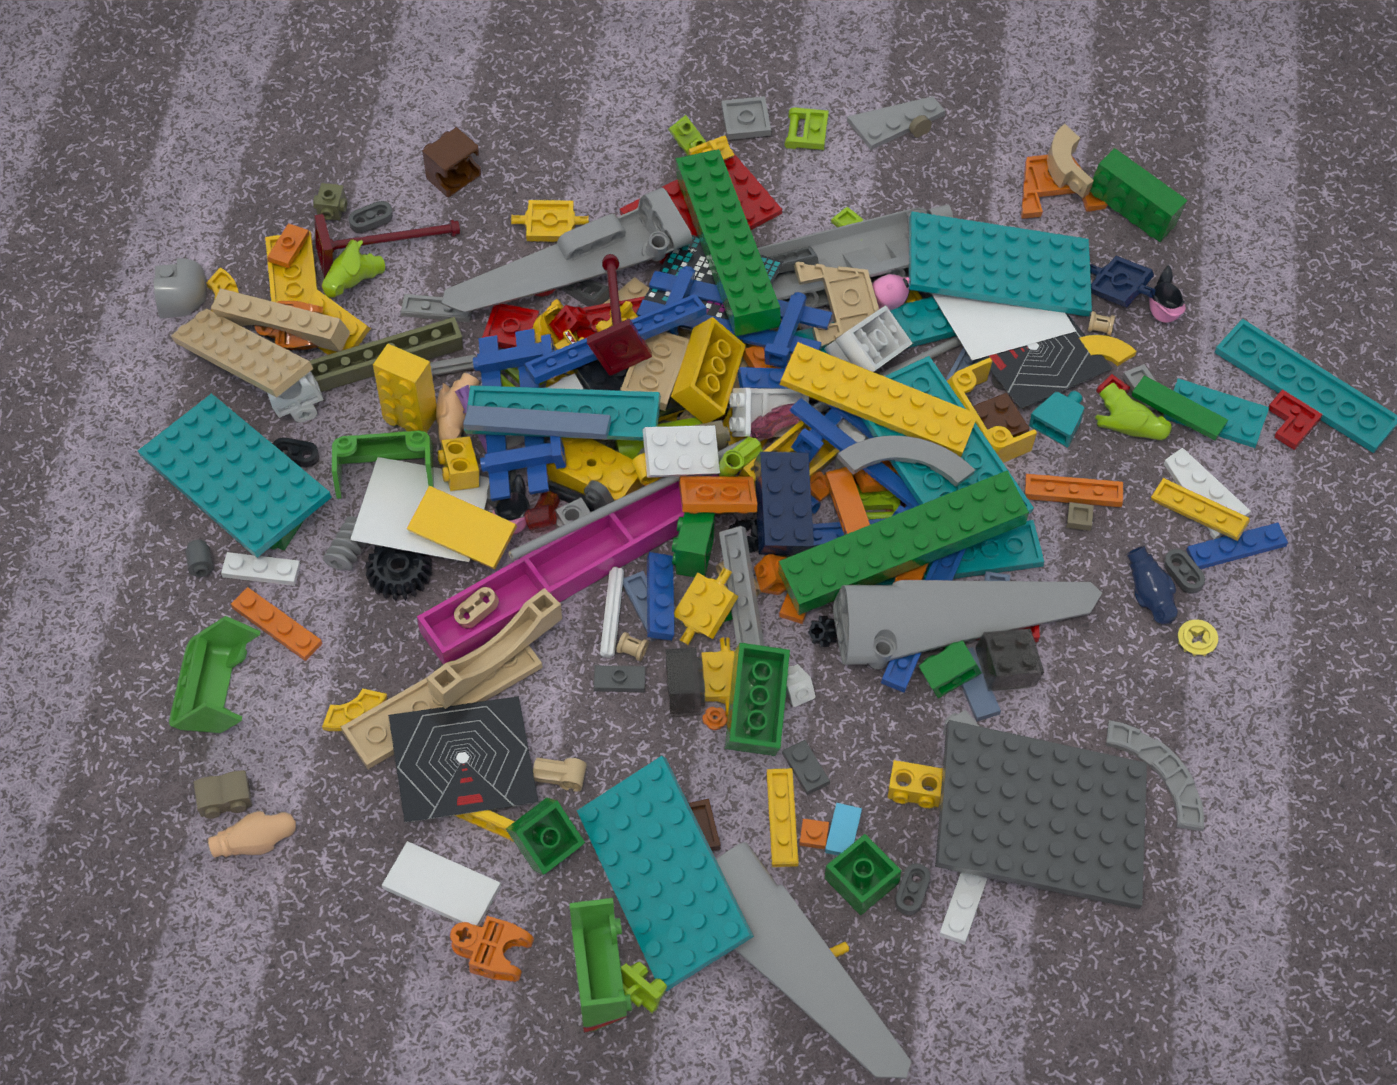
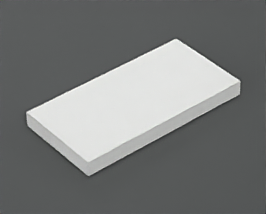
M407 841L384 880L382 888L455 922H468L479 926L501 888V883Z

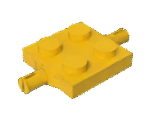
M528 200V209L525 215H511L512 225L525 224L527 241L557 242L562 234L574 229L575 225L589 223V216H575L574 201Z
M723 567L716 580L697 573L674 611V617L681 620L687 627L679 639L680 641L689 645L695 633L704 634L711 639L715 637L739 597L725 586V583L732 574L730 570Z
M722 637L719 639L721 651L701 653L704 702L717 701L725 704L726 717H728L735 651L730 649V638L726 637L724 639Z

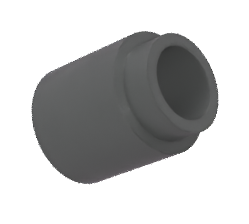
M203 540L189 542L185 550L188 572L196 577H205L213 570L210 547Z

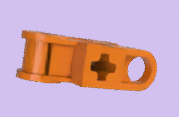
M278 301L280 304L323 314V307L300 301ZM254 325L258 334L275 338V344L286 350H309L319 347L288 332Z
M491 916L486 917L483 927L468 922H460L450 932L453 951L461 957L470 959V973L494 980L512 982L520 979L522 971L518 967L511 965V962L504 957L505 951L515 946L530 948L534 941V937L526 930L513 923Z

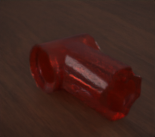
M550 490L542 492L535 507L526 510L525 519L530 530L533 531L556 525L557 516L555 510L560 503L558 494H554Z

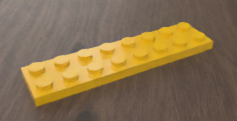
M797 342L780 381V385L908 437L933 442L952 451L959 457L963 454L978 414L799 342Z

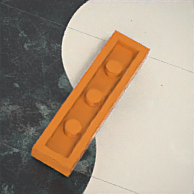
M1026 474L1024 494L1029 500L1122 507L1123 482Z
M248 587L231 603L232 609L304 661L322 645L320 638Z

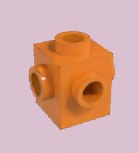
M768 554L754 566L761 592L781 595L786 590L778 573L779 561L786 559V557Z

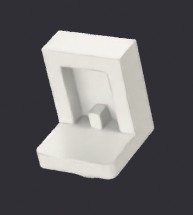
M798 664L788 667L786 692L793 707L815 698L811 677Z

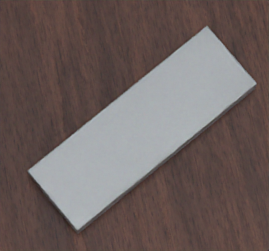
M404 294L401 316L437 320L455 317L456 321L470 323L472 311L463 313L442 304L443 297Z

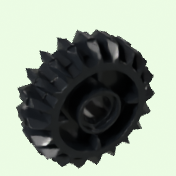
M375 546L374 553L369 554V561L365 565V574L369 586L375 589L377 595L383 593L385 599L392 595L395 602L398 596H402L405 601L407 594L416 597V589L423 592L425 589L424 585H429V577L433 573L431 567L432 560L428 554L382 546V548Z

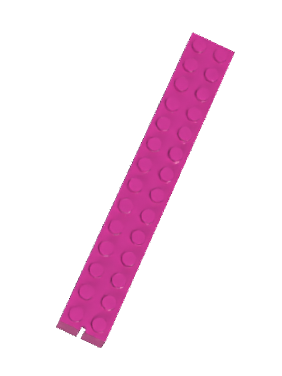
M679 481L530 552L417 616L420 633L443 665L446 662L455 661L489 642L514 618L524 603L545 588L560 603L607 576L613 567L621 568L677 536L679 533L677 531L679 517H684L685 513L682 512ZM480 588H491L499 598L496 609L472 628L460 626L454 618L455 609ZM487 596L483 597V601L486 604L489 603V598ZM465 612L463 614L466 620L470 618L469 613Z

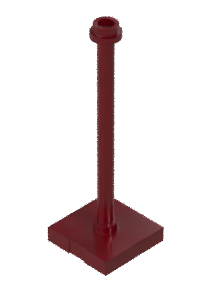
M324 214L314 215L315 246L323 278L326 277L333 264V253L335 250L346 248L351 240L357 242L362 240L361 246L448 233H451L452 237L460 234L459 222L449 220V224L333 241L329 237Z
M608 254L602 260V267L607 271L612 326L587 337V344L609 376L651 358L652 351L645 340L641 338L630 318L621 321L616 270L619 268V259L613 254Z

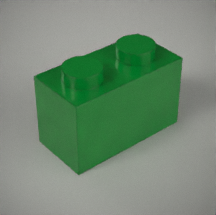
M963 640L948 645L944 651L927 657L922 664L918 665L937 698L944 696L982 674Z

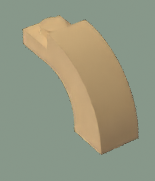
M1064 124L1056 132L1048 152V170L1052 179L1060 188L1067 184L1073 192L1084 198L1089 194L1094 180L1074 162L1072 154L1076 152L1080 137Z

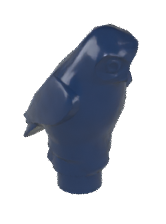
M1145 546L1137 547L1127 553L1134 580L1136 600L1142 608L1147 607L1151 611L1157 623L1161 625L1171 624L1178 616V610L1174 603L1175 584L1172 578L1154 560L1152 554H1148Z

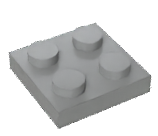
M765 96L721 101L727 140L771 136Z

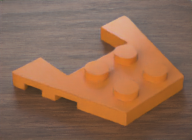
M1048 155L1029 156L1026 158L1021 208L1022 219L1042 216L1043 210L1039 197L1076 193L1067 184L1060 188L1054 182L1047 166ZM1091 192L1082 198L1086 212L1102 210L1107 207L1105 202L1096 198Z

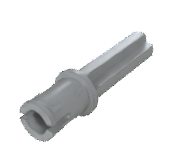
M470 355L430 362L432 378L437 375L474 369L473 357L476 356Z

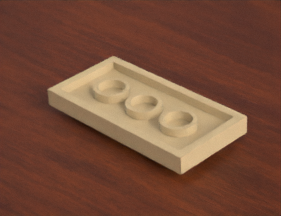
M667 332L645 340L652 351V357L629 367L620 391L660 392V409L664 411L672 394L689 339Z

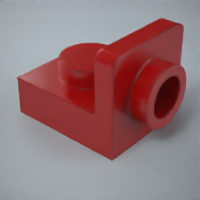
M565 305L549 323V326L559 340L564 339L563 332L570 330L573 335L580 326L588 328L591 325L587 319V313L581 307Z

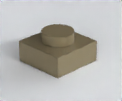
M1069 502L1066 528L1091 531L1094 505Z

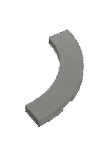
M908 436L870 438L847 447L837 455V458L852 474L885 460L914 464L917 462L931 467V470L945 477L955 487L975 472V469L965 460L945 447Z
M1109 720L1106 746L1123 750L1146 762L1160 776L1170 791L1176 809L1177 827L1203 831L1204 812L1202 800L1195 787L1193 777L1179 757L1156 738L1154 740L1142 733L1140 729Z

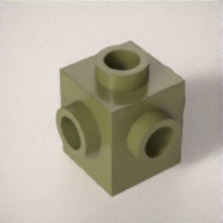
M321 183L319 193L313 199V208L317 210V215L324 214L325 220H341L342 213L347 210L344 185Z

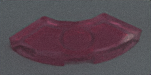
M795 403L775 407L765 416H758L751 423L750 437L756 439L772 438L779 429L799 423V418L789 411Z

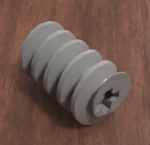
M349 516L345 519V523L342 524L340 531L336 534V538L333 539L331 546L327 549V554L323 556V561L332 568L351 571L353 568L351 563H356L358 560L356 555H360L362 553L361 548L367 544L350 540L357 521L356 517Z

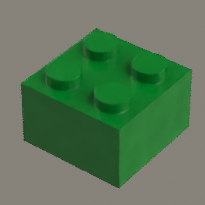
M685 512L684 517H679L677 531L679 533L678 538L674 537L672 552H674L672 564L676 565L677 575L695 578L697 573L706 576L715 539V513L699 512L693 514Z
M548 797L506 828L531 868L543 875L585 844V841L558 800Z
M864 834L826 865L824 879L861 916L900 883L902 870Z

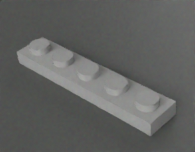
M739 526L719 532L724 567L732 572L727 580L728 590L739 596L731 608L737 646L740 642L764 646L746 528Z

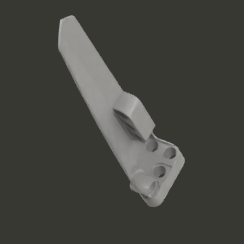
M661 187L640 197L638 208L618 217L616 214H609L562 234L557 244L445 289L442 304L454 310L467 313L607 274V271L602 267V260L608 254H613L619 259V268L617 270L649 260L660 261L667 253L691 244L693 240L692 235L667 191Z
M900 580L892 585H842L834 600L833 615L842 663L844 665H867L868 663L874 669H883L891 660L945 647L961 640L965 642L1044 623L1088 615L1091 613L1102 592L1091 582Z
M747 842L736 845L716 859L754 936L734 950L791 999L875 1078L906 1079L911 1065L909 1057L785 887L776 884Z

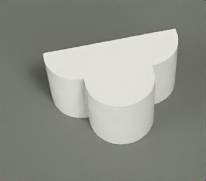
M885 305L842 334L824 349L829 355L874 372L913 343Z

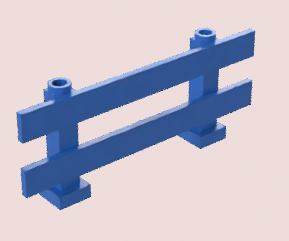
M684 266L682 269L680 268L677 276L654 271L649 288L670 292V295L665 305L642 300L637 316H642L693 294H696L702 300L723 303L716 285L694 280L695 270L689 266ZM795 292L791 295L789 302L778 300L782 319L778 332L768 329L736 337L743 340L742 342L765 347V364L786 368L790 360V354H793L797 342L820 350L822 345L819 341L794 336L799 323L827 330L833 313L805 306L807 297L803 293ZM704 315L680 326L693 328L714 316ZM714 317L734 335L729 320ZM677 327L665 331L678 336Z
M534 329L515 332L517 347L499 350L497 335L478 338L480 353L477 354V357H473V366L475 372H481L482 386L502 387L501 370L518 367L520 387L540 388V384H535L526 372L524 363L555 351L551 335H542L541 343H536ZM486 435L487 454H485V457L480 458L482 471H488L491 501L511 498L509 470L526 467L530 495L548 492L547 464L555 463L557 469L566 467L565 447L561 437L550 436L551 443H545L544 437L524 436L525 447L507 450L506 435Z
M802 398L789 410L812 428L810 431L804 428L791 446L796 452L808 453L809 462L815 458L823 446L824 439L840 452L857 443L837 427L844 419L869 439L874 437L861 417L829 404L827 405L832 409L825 416ZM882 462L863 469L907 505L905 508L900 505L892 516L919 506L902 478Z

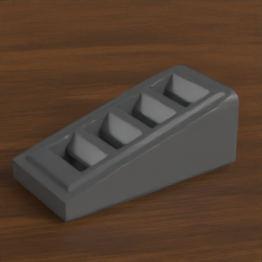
M591 279L581 281V284L576 289L573 287L577 283L561 287L562 291L587 307L604 304L609 299L608 286Z

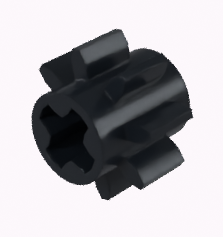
M819 616V621H811L808 633L813 639V644L820 643L821 647H829L830 642L838 641L834 619H829L828 616Z

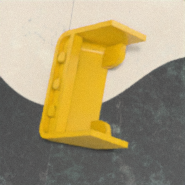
M991 358L963 368L947 380L963 406L976 414V410L965 393L972 391L976 385L987 381L992 364ZM979 415L977 416L975 423L1003 463L1032 451L1037 435L1035 429L1014 438L1010 431L1002 426H995L987 430Z

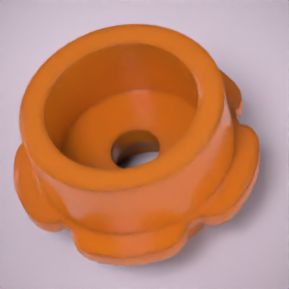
M709 707L702 716L703 723L711 730L721 729L728 720L726 711L721 707Z

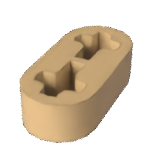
M480 588L455 609L454 618L463 628H472L496 609L499 598L491 588ZM485 596L490 600L487 604L483 601ZM465 612L469 613L470 618L468 620H466L463 616Z

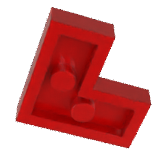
M1283 389L1269 404V411L1285 420L1284 424L1277 430L1274 438L1293 450L1299 446L1323 415Z

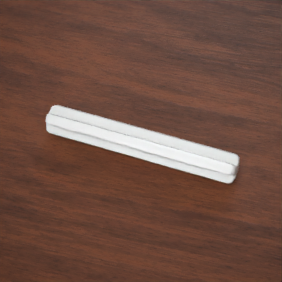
M613 567L609 571L600 655L606 658H612L615 655L624 578V570L618 567Z

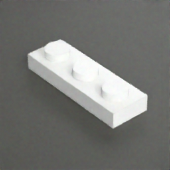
M227 552L221 574L224 578L295 586L300 562L298 560L264 556L256 558L254 555Z
M961 872L939 936L965 945L988 878Z

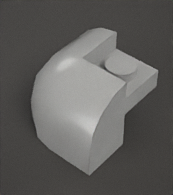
M177 258V264L155 266L154 294L160 319L191 315L202 303H205L206 276L200 264L190 259Z

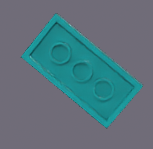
M1177 379L1173 391L1228 419L1227 425L1219 437L1256 448L1269 407L1189 381ZM1164 414V418L1166 420L1184 425L1183 423Z

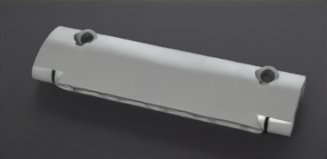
M948 204L928 210L912 208L759 247L758 251L760 255L769 257L811 246L818 256V264L833 268L840 266L866 269L869 272L871 283L888 274H895L906 278L909 277V216L911 211L952 218L953 213ZM796 271L777 274L772 284L778 300L789 302L791 295L795 292H800L807 297L805 306L816 308L829 304L823 281L799 285Z

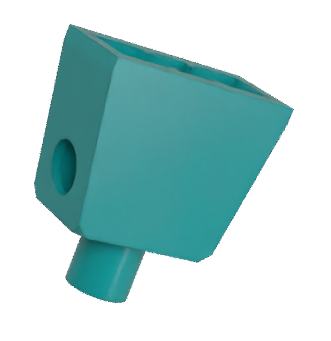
M1071 391L1068 396L1060 392L1053 393L1031 413L1029 426L1068 448L1083 419L1085 408L1080 404L1083 400L1082 395L1077 391Z

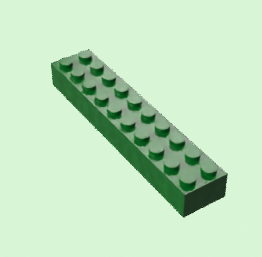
M717 149L675 158L677 180L734 335L740 336L779 327L781 324L780 305L720 150Z
M1007 470L779 561L778 573L798 615L833 602L842 585H875L1025 525L1029 511Z

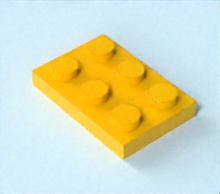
M316 290L308 302L309 304L323 307V315L341 319L348 328L350 334L342 351L359 346L371 329L319 290ZM318 347L320 350H322V351H323L324 353H326L327 355L333 354V353H336V352H337V351H333V350H329V349H325V348Z

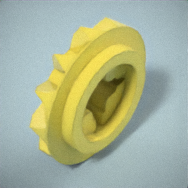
M1203 620L1187 621L1178 631V645L1184 648V652L1188 651L1194 657L1196 655H1203L1205 657L1208 653L1213 652L1218 644L1217 631L1211 624ZM1203 634L1201 640L1202 642L1197 641L1196 643H1192L1194 638L1193 635L1197 637Z

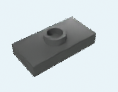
M811 246L769 256L770 258L784 261L778 274L795 271V262H804L806 265L819 263L818 256Z
M595 665L594 691L645 693V666Z

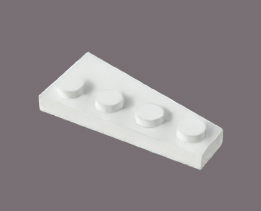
M1181 448L1165 460L1164 465L1176 484L1242 515H1250L1251 511L1185 449ZM1207 527L1213 539H1217L1223 535Z

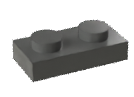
M806 740L782 750V755L790 768L793 769L794 775L807 795L830 785L828 776Z

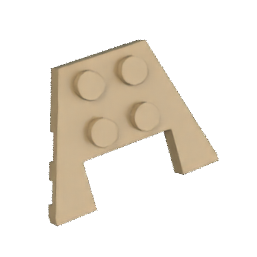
M795 262L794 268L799 285L823 281L831 312L833 313L834 323L829 324L827 330L817 327L812 329L814 340L822 343L820 349L829 345L849 329L879 310L868 270L840 266L833 268L825 267L822 264L806 265L804 262Z

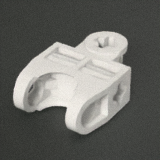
M311 372L307 373L277 398L268 393L271 406L279 418L291 414L294 420L300 423L314 419L317 415V410L313 404L323 400L318 382Z

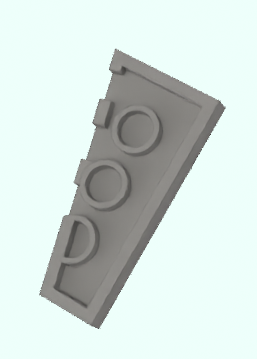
M932 96L847 116V122L869 149L873 150L909 133L910 123L917 116L925 115L932 122L944 116L945 110Z

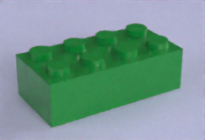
M1116 148L1098 164L1090 192L1096 198L1105 202L1114 211L1120 213L1132 224L1138 226L1159 242L1176 226L1188 201Z
M741 642L738 644L734 652L725 749L775 756L781 749L790 650Z

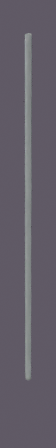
M954 337L879 375L886 376L927 356H930L931 359L962 343L958 337ZM819 402L812 406L820 413L831 408L824 402ZM792 415L750 437L756 438L760 442L796 425L801 420L797 416ZM744 438V439H742V440H740V441H738V442H736V443H734V444H732V445H730V446H728V447H726V448H724V449L719 450V451H718V459H719V461L721 460V458L723 457V455L726 453V451L732 450V449L735 448L738 444H740L742 441H744L746 438ZM663 477L509 551V557L514 561L678 482L679 477Z

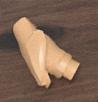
M463 373L460 380L454 381L451 388L443 383V388L439 391L436 419L440 442L445 439L461 438L462 432H465L463 423L466 413H463L465 410L455 391L466 385H469L470 388V385L478 386L480 384V381L470 374Z
M262 811L253 812L246 815L233 826L218 832L216 836L209 837L208 844L211 854L214 858L222 855L228 857L241 854H266L274 849V845L278 841L293 835L296 831V821L291 814L286 812H280L276 815H265Z

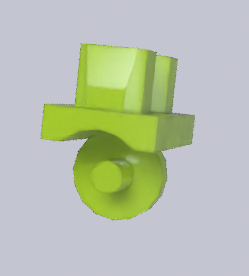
M686 115L668 128V131L678 142V146L684 150L687 156L690 155L688 152L690 148L706 143L705 139Z
M640 961L632 966L625 963L621 967L624 994H630L631 1003L633 1002L637 1007L643 1005L648 1011L653 1013L658 1008L667 985L657 978L651 983L647 982L645 978L647 977L648 970Z

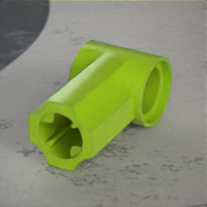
M747 437L735 448L726 451L719 461L720 474L718 475L735 477L739 471L758 456L760 451L763 452L761 443L756 438Z

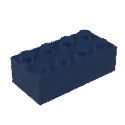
M760 451L754 461L759 555H796L813 548L809 454Z

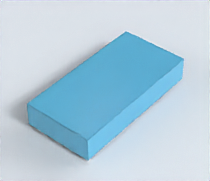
M836 803L825 853L838 856L855 842L862 808Z

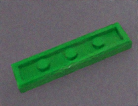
M1145 375L1132 392V397L1214 441L1219 437L1228 422V419Z

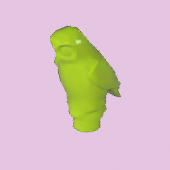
M351 240L344 251L334 260L322 283L324 294L329 298H334L337 295H342L344 289L354 287L362 280L372 279L377 274H382L385 271L384 259L371 253L362 255L359 253V249L363 241Z
M1115 383L1108 385L1100 392L1099 395L1104 400L1105 407L1109 409L1110 416L1096 415L1095 420H1097L1098 427L1130 436L1164 440L1170 435L1172 425L1163 416L1156 417L1150 409L1132 400L1126 391L1119 389Z

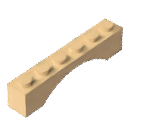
M221 288L211 307L218 317H224L240 326L259 325L275 328L303 338L321 348L337 352L342 351L350 334L348 328L339 318Z
M545 588L525 602L514 618L489 642L465 657L446 662L427 677L429 693L445 709L561 621V604Z

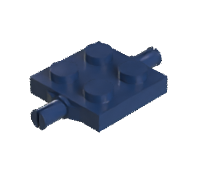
M1115 256L1109 264L1102 268L1090 264V273L1096 275L1095 280L1091 284V294L1126 308L1139 294L1150 298L1155 295V289L1146 286L1154 277L1152 269L1119 256Z

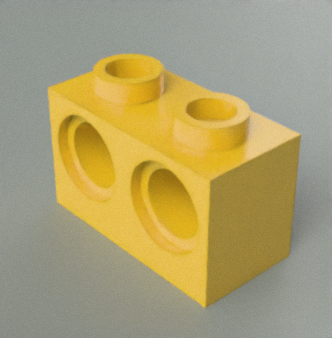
M470 436L441 440V450L437 452L439 465H444L442 467L443 481L448 482L450 491L478 488L479 468Z
M894 760L888 798L893 799L894 802L899 804L911 802L917 803L923 808L939 807L943 768ZM906 782L908 786H900L897 783ZM930 786L934 788V790L927 791L923 787Z

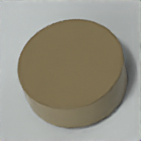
M925 115L917 116L910 123L909 131L918 138L930 131L932 122Z

